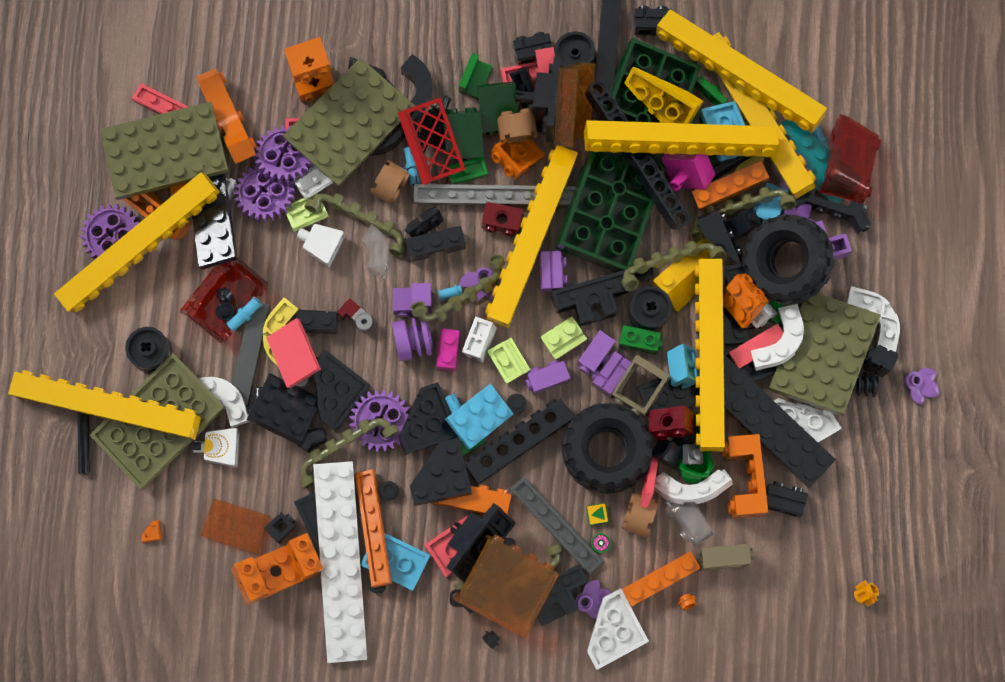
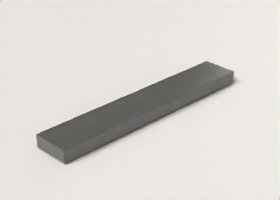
M262 304L263 306L251 315L249 321L246 320L232 383L242 394L247 408L263 341V328L270 308L269 305Z
M524 476L509 489L573 559L581 565L589 576L604 563Z

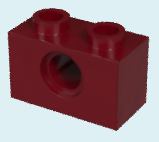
M486 202L482 228L490 233L499 231L503 232L506 236L513 237L519 234L523 209ZM504 217L507 219V222L500 224L497 222V219Z
M685 405L650 410L649 432L658 440H666L667 437L683 438L685 435L693 434L694 412Z

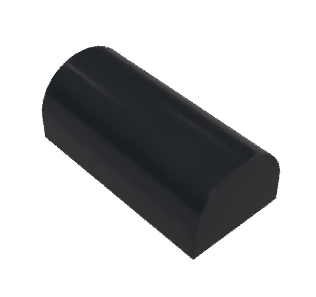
M528 66L509 73L512 81L515 82L516 90L527 92L535 90ZM521 103V106L525 108L532 103Z

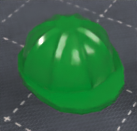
M703 451V464H683L682 461L679 468L681 469L683 480L690 485L698 484L712 475L714 461L710 451Z

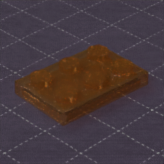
M214 498L201 536L258 554L265 533L264 527L268 524L270 516Z

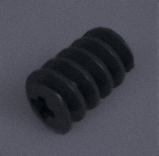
M863 372L861 375L859 373L853 392L856 390L857 396H860L861 392L864 391L865 397H868L869 392H872V396L875 398L879 387L878 375L875 376L874 373H870L868 376L866 372Z

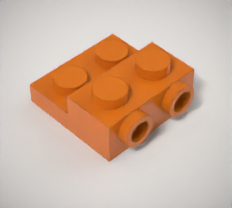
M527 136L528 140L507 143L505 139L503 143L498 142L495 144L491 151L493 161L500 163L504 167L505 174L508 177L512 176L514 180L528 172L530 167L545 157L542 150L529 136Z
M746 273L737 274L726 287L728 291L723 295V305L742 328H747L769 302L764 292L757 288L752 278Z

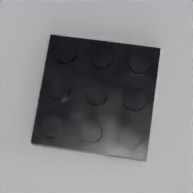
M269 373L246 420L300 446L318 408L315 395L297 386L287 388L283 379Z

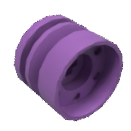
M412 318V327L409 328L405 320L392 322L400 362L411 360L412 350H416L419 358H421L422 348H426L427 356H432L433 343L427 322L420 320L421 325L416 326L415 318Z

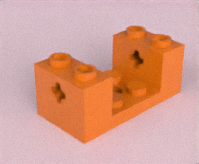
M321 37L284 48L301 102L315 100L316 97L322 96L334 84L330 72L332 71Z
M760 435L727 437L725 439L724 451H721V456H724L725 461L748 460L746 462V473L750 474L748 492L752 493L734 495L729 500V503H727L728 515L731 514V519L762 517L768 513Z
M306 533L289 540L287 545L253 559L252 556L235 563L231 572L245 604L248 606L319 575L323 567L309 535ZM274 566L281 570V575L278 577H274L270 573V569Z

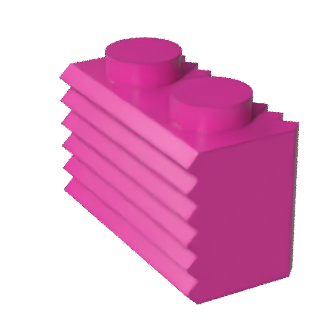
M441 329L437 358V370L456 371L460 332L458 330Z

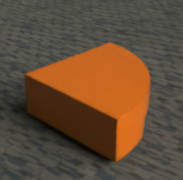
M159 520L151 522L146 527L141 537V543L162 540Z

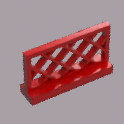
M440 97L397 112L423 185L465 170ZM438 103L440 107L437 117L427 112L430 105ZM418 110L424 113L420 123L413 121L409 112ZM426 114L436 119L432 129L421 125ZM438 120L446 124L447 129L444 135L434 131ZM420 127L430 131L426 141L419 139L417 136ZM432 132L442 137L438 147L428 143ZM444 138L453 144L450 153L440 149ZM426 145L436 149L432 159L424 156L423 151ZM438 151L448 155L444 165L434 161ZM450 157L458 159L460 167L451 169L446 165ZM432 163H435L443 168L439 175L432 177L430 168Z

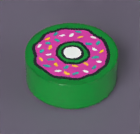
M598 533L591 540V547L597 553H605L610 548L611 541L606 534Z

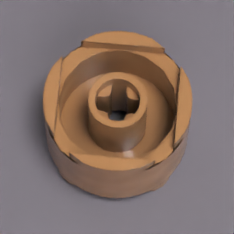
M530 108L522 109L520 113L514 114L512 111H505L497 118L501 143L505 139L507 143L526 141L528 140L527 136L531 135L533 138L538 137L535 116Z
M387 160L386 165L383 166L374 182L376 184L374 188H371L370 193L389 204L391 202L395 204L400 195L399 188L400 186L405 187L410 174L404 168Z
M632 493L621 529L648 538L659 500L651 498L648 508H644L640 505L641 494Z

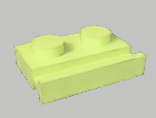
M316 193L315 195L311 196L310 198L313 199L315 196H317V195H319V194ZM305 198L291 203L292 208L286 207L288 212L286 215L294 232L329 217L322 201L320 202L321 208L317 214H313L305 209L304 205L307 202Z
M570 317L540 337L550 354L554 357V360H558L587 341V337H585L573 317Z
M511 337L487 351L506 385L525 373L530 372L529 366Z

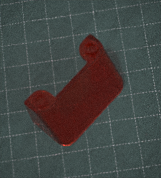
M839 114L831 131L830 138L832 143L827 167L824 172V181L820 185L819 192L863 204L866 197H870L873 187L870 186L876 150H879L882 140L879 139V135L850 117Z
M238 258L237 260L214 266L181 307L179 313L216 341L222 343L227 341L232 333L227 325L228 321H223L216 316V307L220 304L216 297V290L226 287L231 291L234 296L231 304L235 308V316L238 313V309L240 307L243 308L253 297L263 296L267 291L266 286L269 283Z

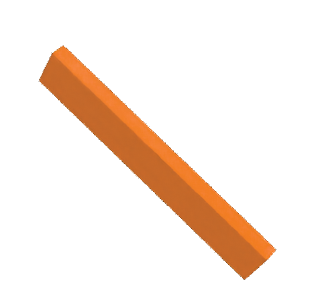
M374 469L355 473L371 587L376 588L392 584L376 473Z

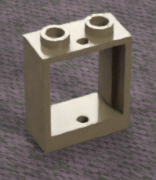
M636 355L612 395L616 397L614 400L623 406L625 404L632 407L631 410L638 416L642 414L647 416L671 376ZM638 366L661 379L660 384L644 408L621 394Z
M749 544L701 548L697 551L699 571L746 567L752 564L751 560H754L753 548H750Z

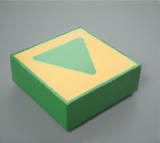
M606 503L586 506L589 526L609 523Z

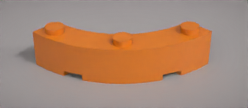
M217 68L196 76L206 101L212 102L217 125L234 163H239L256 155L254 149L257 146L253 138H248L241 123L244 119L240 110L236 111L224 86V83H227L223 72L218 73Z

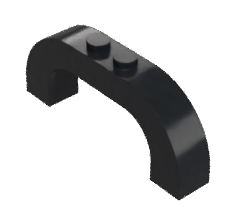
M412 54L402 65L401 74L415 85L416 94L411 102L417 106L425 103L426 99L432 100L433 87L428 68L419 58ZM415 110L410 114L413 121H416L420 111ZM400 124L370 156L385 154L395 149L406 138L402 125Z

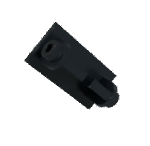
M430 207L420 215L422 218L421 222L416 218L407 224L404 230L411 237L424 235L439 226L444 219L439 209Z

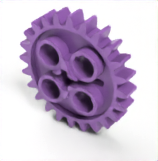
M281 125L280 130L274 127L273 133L267 130L268 136L261 135L262 141H257L258 147L254 149L256 153L254 155L256 167H259L260 173L264 172L265 178L270 176L272 182L275 178H278L279 183H281L282 179H285L286 183H288L290 178L296 182V176L302 179L303 172L309 173L307 167L313 168L312 163L298 151H294L295 148L283 139V135L291 128V125H289L287 130L284 129L283 125ZM287 164H293L291 167H286Z
M256 165L255 170H252L250 167L248 168V174L242 172L244 178L237 179L239 184L234 185L237 191H234L233 194L236 197L234 199L235 203L238 204L237 207L239 211L242 210L244 216L248 214L250 220L255 216L257 222L263 218L266 223L269 217L274 221L275 215L281 218L280 212L288 213L286 207L292 208L290 201H295L293 194H296L295 188H293L295 185L291 178L288 183H286L285 179H282L281 183H279L278 178H275L272 182L270 176L265 178L264 172L260 173L259 167H256ZM263 179H268L267 182H261ZM282 190L281 193L274 194L275 191ZM252 191L255 192V193H254L253 195H251V196L248 195V193H250V192H252ZM263 203H269L266 207H261Z
M108 204L107 209L101 205L99 212L93 209L95 215L88 214L87 216L90 220L83 221L87 225L86 228L80 229L85 233L80 238L86 240L82 243V246L88 247L85 252L91 253L90 257L92 259H95L97 256L99 257L106 251L105 248L108 244L116 243L121 239L123 233L129 232L140 223L136 222L138 217L136 215L132 216L133 212L131 210L127 211L125 206L120 209L118 204H115L114 208ZM113 218H118L116 225L110 224ZM102 228V234L95 236L96 230ZM111 231L114 232V233H113L114 237H112V238L110 237V236H111V235H110V232H111Z
M383 389L382 394L375 390V395L373 396L370 392H367V399L361 396L362 403L355 402L358 408L351 409L355 416H349L350 420L354 421V423L349 424L351 428L359 429L358 423L365 419H368L370 422L381 418L385 405H388L384 419L391 425H396L399 433L389 439H385L381 436L384 428L380 426L376 437L373 435L377 427L357 438L356 441L363 440L361 446L364 447L368 444L369 451L376 447L377 453L380 451V448L387 452L388 446L394 450L395 443L401 446L398 437L408 416L406 413L410 410L409 407H403L406 401L399 402L400 395L393 398V391L386 395L385 389ZM372 405H380V411L372 413L370 411ZM391 411H396L399 413L397 419L391 420L388 418V414Z

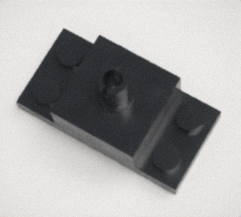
M554 57L553 64L549 63V73L537 72L536 85L533 92L516 90L515 97L516 103H532L536 124H543V135H546V142L552 143L554 141L561 57Z
M495 503L486 511L482 519L471 512L462 525L459 522H455L453 525L457 529L451 526L450 532L454 536L448 542V545L457 553L450 560L446 568L470 587L516 522Z

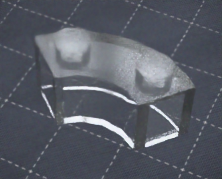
M371 224L361 239L362 245L368 250L370 255L367 268L369 272L385 280L390 268L389 249L382 233Z
M664 500L667 507L665 509L666 514L670 519L674 518L682 530L680 534L686 543L689 541L696 547L714 535L695 502H684V505Z

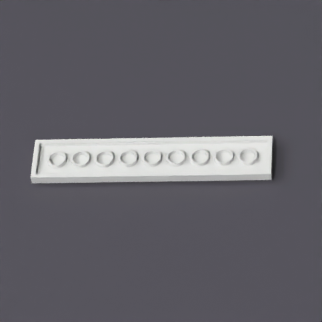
M353 461L313 464L319 555L323 567L321 571L327 663L367 660Z

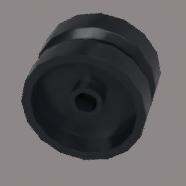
M577 31L568 32L556 42L554 52L555 57H561L560 73L570 79H581L589 75L595 68V45L588 35Z
M655 286L639 289L633 295L628 308L629 320L635 328L656 332L667 323L672 312V302L665 291Z
M154 327L138 328L130 334L125 346L126 355L130 362L136 368L146 373H153L173 352L171 343L166 336Z

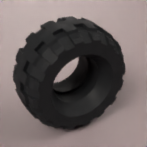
M783 214L763 221L762 225L752 231L751 238L744 247L743 267L746 270V274L752 278L757 288L764 292L765 297L772 301L787 304L807 301L812 296H816L821 291V288L828 283L831 277V270L834 268V249L826 232L815 222L798 215ZM796 242L804 249V266L795 276L783 277L778 273L775 266L776 254L784 244Z
M616 403L594 404L579 412L568 425L562 443L564 463L573 479L579 485L592 492L604 494L622 492L636 484L648 469L653 450L651 434L643 419L630 408ZM608 431L622 439L625 446V454L617 465L602 467L591 459L588 450L589 442L597 433Z

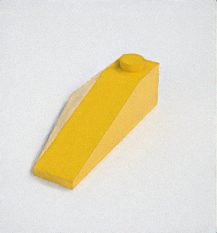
M632 67L624 83L637 99L641 100L648 107V111L651 115L654 114L660 123L690 124L703 103V100L690 92L636 67Z
M704 237L697 245L711 242ZM702 251L696 257L691 255L683 257L680 262L672 263L653 280L651 286L660 288L668 294L672 302V308L677 313L693 298L695 284H698V277H695V265L699 264V259H711L710 251Z

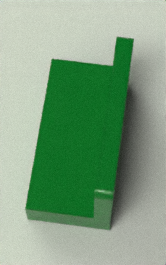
M472 53L459 83V92L478 99L477 85L486 84L492 70V65L479 61V55Z

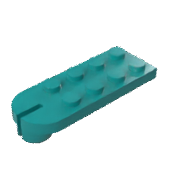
M792 120L780 123L778 126L782 124L787 135L790 137L787 140H792L796 146L795 152L801 154L806 159L807 168L812 171L816 178L814 181L815 189L827 200L839 204L862 178L811 132L801 129Z

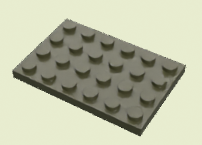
M359 58L283 135V139L339 187L401 124L397 112L414 107L415 105L363 59Z
M212 102L100 129L116 200L188 183L201 172L208 177L229 172Z
M817 294L802 303L800 308L804 326L802 344L792 358L777 366L769 391L843 417L881 314Z
M174 353L131 394V396L142 398L141 402L147 403L148 400L159 402V406L162 407L170 404L177 406L179 411H184L185 408L196 411V415L201 417L196 437L226 408ZM105 419L90 434L96 443L140 490H144L193 441V439L110 419Z

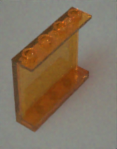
M576 62L559 68L555 146L574 147L575 139L584 138L586 121H592L593 112L592 106L586 99L585 91L595 81L596 63Z
M495 534L493 537L486 535L488 541L461 592H456L453 599L526 638L559 573L555 572V567L547 562H544L543 565L538 563V557L530 553L527 556L520 553L522 549L512 543L510 547L504 544L505 539Z

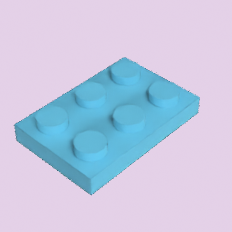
M735 101L703 108L699 112L704 124L745 126ZM717 155L719 162L740 157L736 155Z
M490 383L445 418V420L469 450L510 418L513 412Z
M385 533L392 581L414 591L431 555ZM366 553L360 566L369 569Z

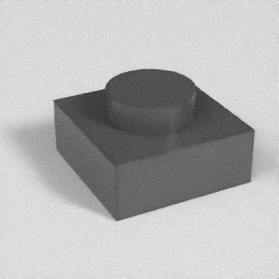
M683 444V464H703V451H700V445Z

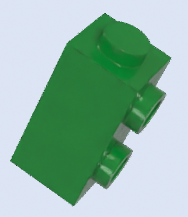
M623 325L618 347L656 355L657 351L662 349L663 339L660 338V332Z

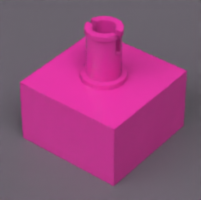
M665 153L661 158L671 180L669 185L674 191H679L681 188L705 190L715 176L708 155Z

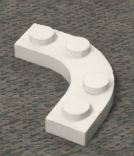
M851 286L846 303L881 314L878 322L879 335L876 346L881 345L886 347L888 351L896 352L900 334V323L890 303L875 292Z
M797 304L778 308L784 328L782 338L771 346L751 350L756 371L788 361L795 355V352L802 344L804 326Z
M217 377L199 378L226 406V412L232 428L250 422L246 420L249 413L245 400L235 386Z
M717 470L700 483L692 485L681 484L663 472L655 479L654 491L666 500L676 504L684 505V502L700 504L715 498L733 485L732 479L720 470Z

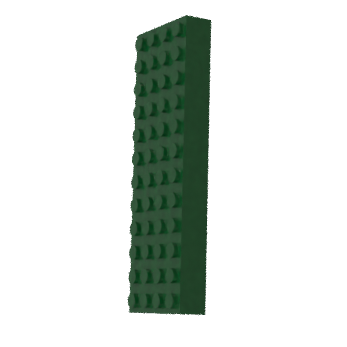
M632 38L626 44L610 93L629 122L660 123L654 114L651 115L648 107L641 100H638L624 84L632 67H636L692 93L701 66ZM605 104L604 110L609 111V107ZM588 151L554 247L613 272L623 271L632 266L654 203L621 152ZM634 153V157L640 159V155ZM649 153L662 174H664L666 168L661 158L665 153ZM644 168L645 174L650 176V170ZM655 184L654 187L658 191L659 185Z

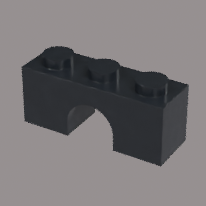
M461 226L406 239L411 262L427 259L431 254L440 251L452 253L466 249Z
M690 409L694 412L693 434L685 435L683 438L675 437L671 441L667 439L659 440L652 450L654 457L658 458L663 465L674 470L678 468L683 460V444H694L696 434H700V426H696V414L698 413L693 409Z

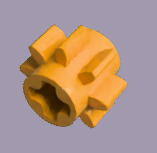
M865 580L855 586L857 590L854 591V596L859 604L865 603L868 607L878 601L879 590L874 583L868 584Z

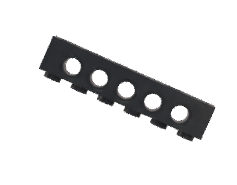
M553 399L546 404L547 408L542 412L537 410L530 415L531 419L526 423L524 420L514 426V431L503 433L498 437V442L495 444L491 442L483 447L482 453L479 455L475 453L468 457L465 466L476 483H483L569 424L574 416L563 400L559 399L556 401V399ZM552 414L556 420L553 423H548L545 420V416ZM537 425L540 428V432L532 434L529 431V427ZM521 436L524 442L521 445H516L513 442V438ZM499 447H506L508 453L505 456H500L497 453V449ZM483 458H490L492 460L491 466L484 467L481 464Z

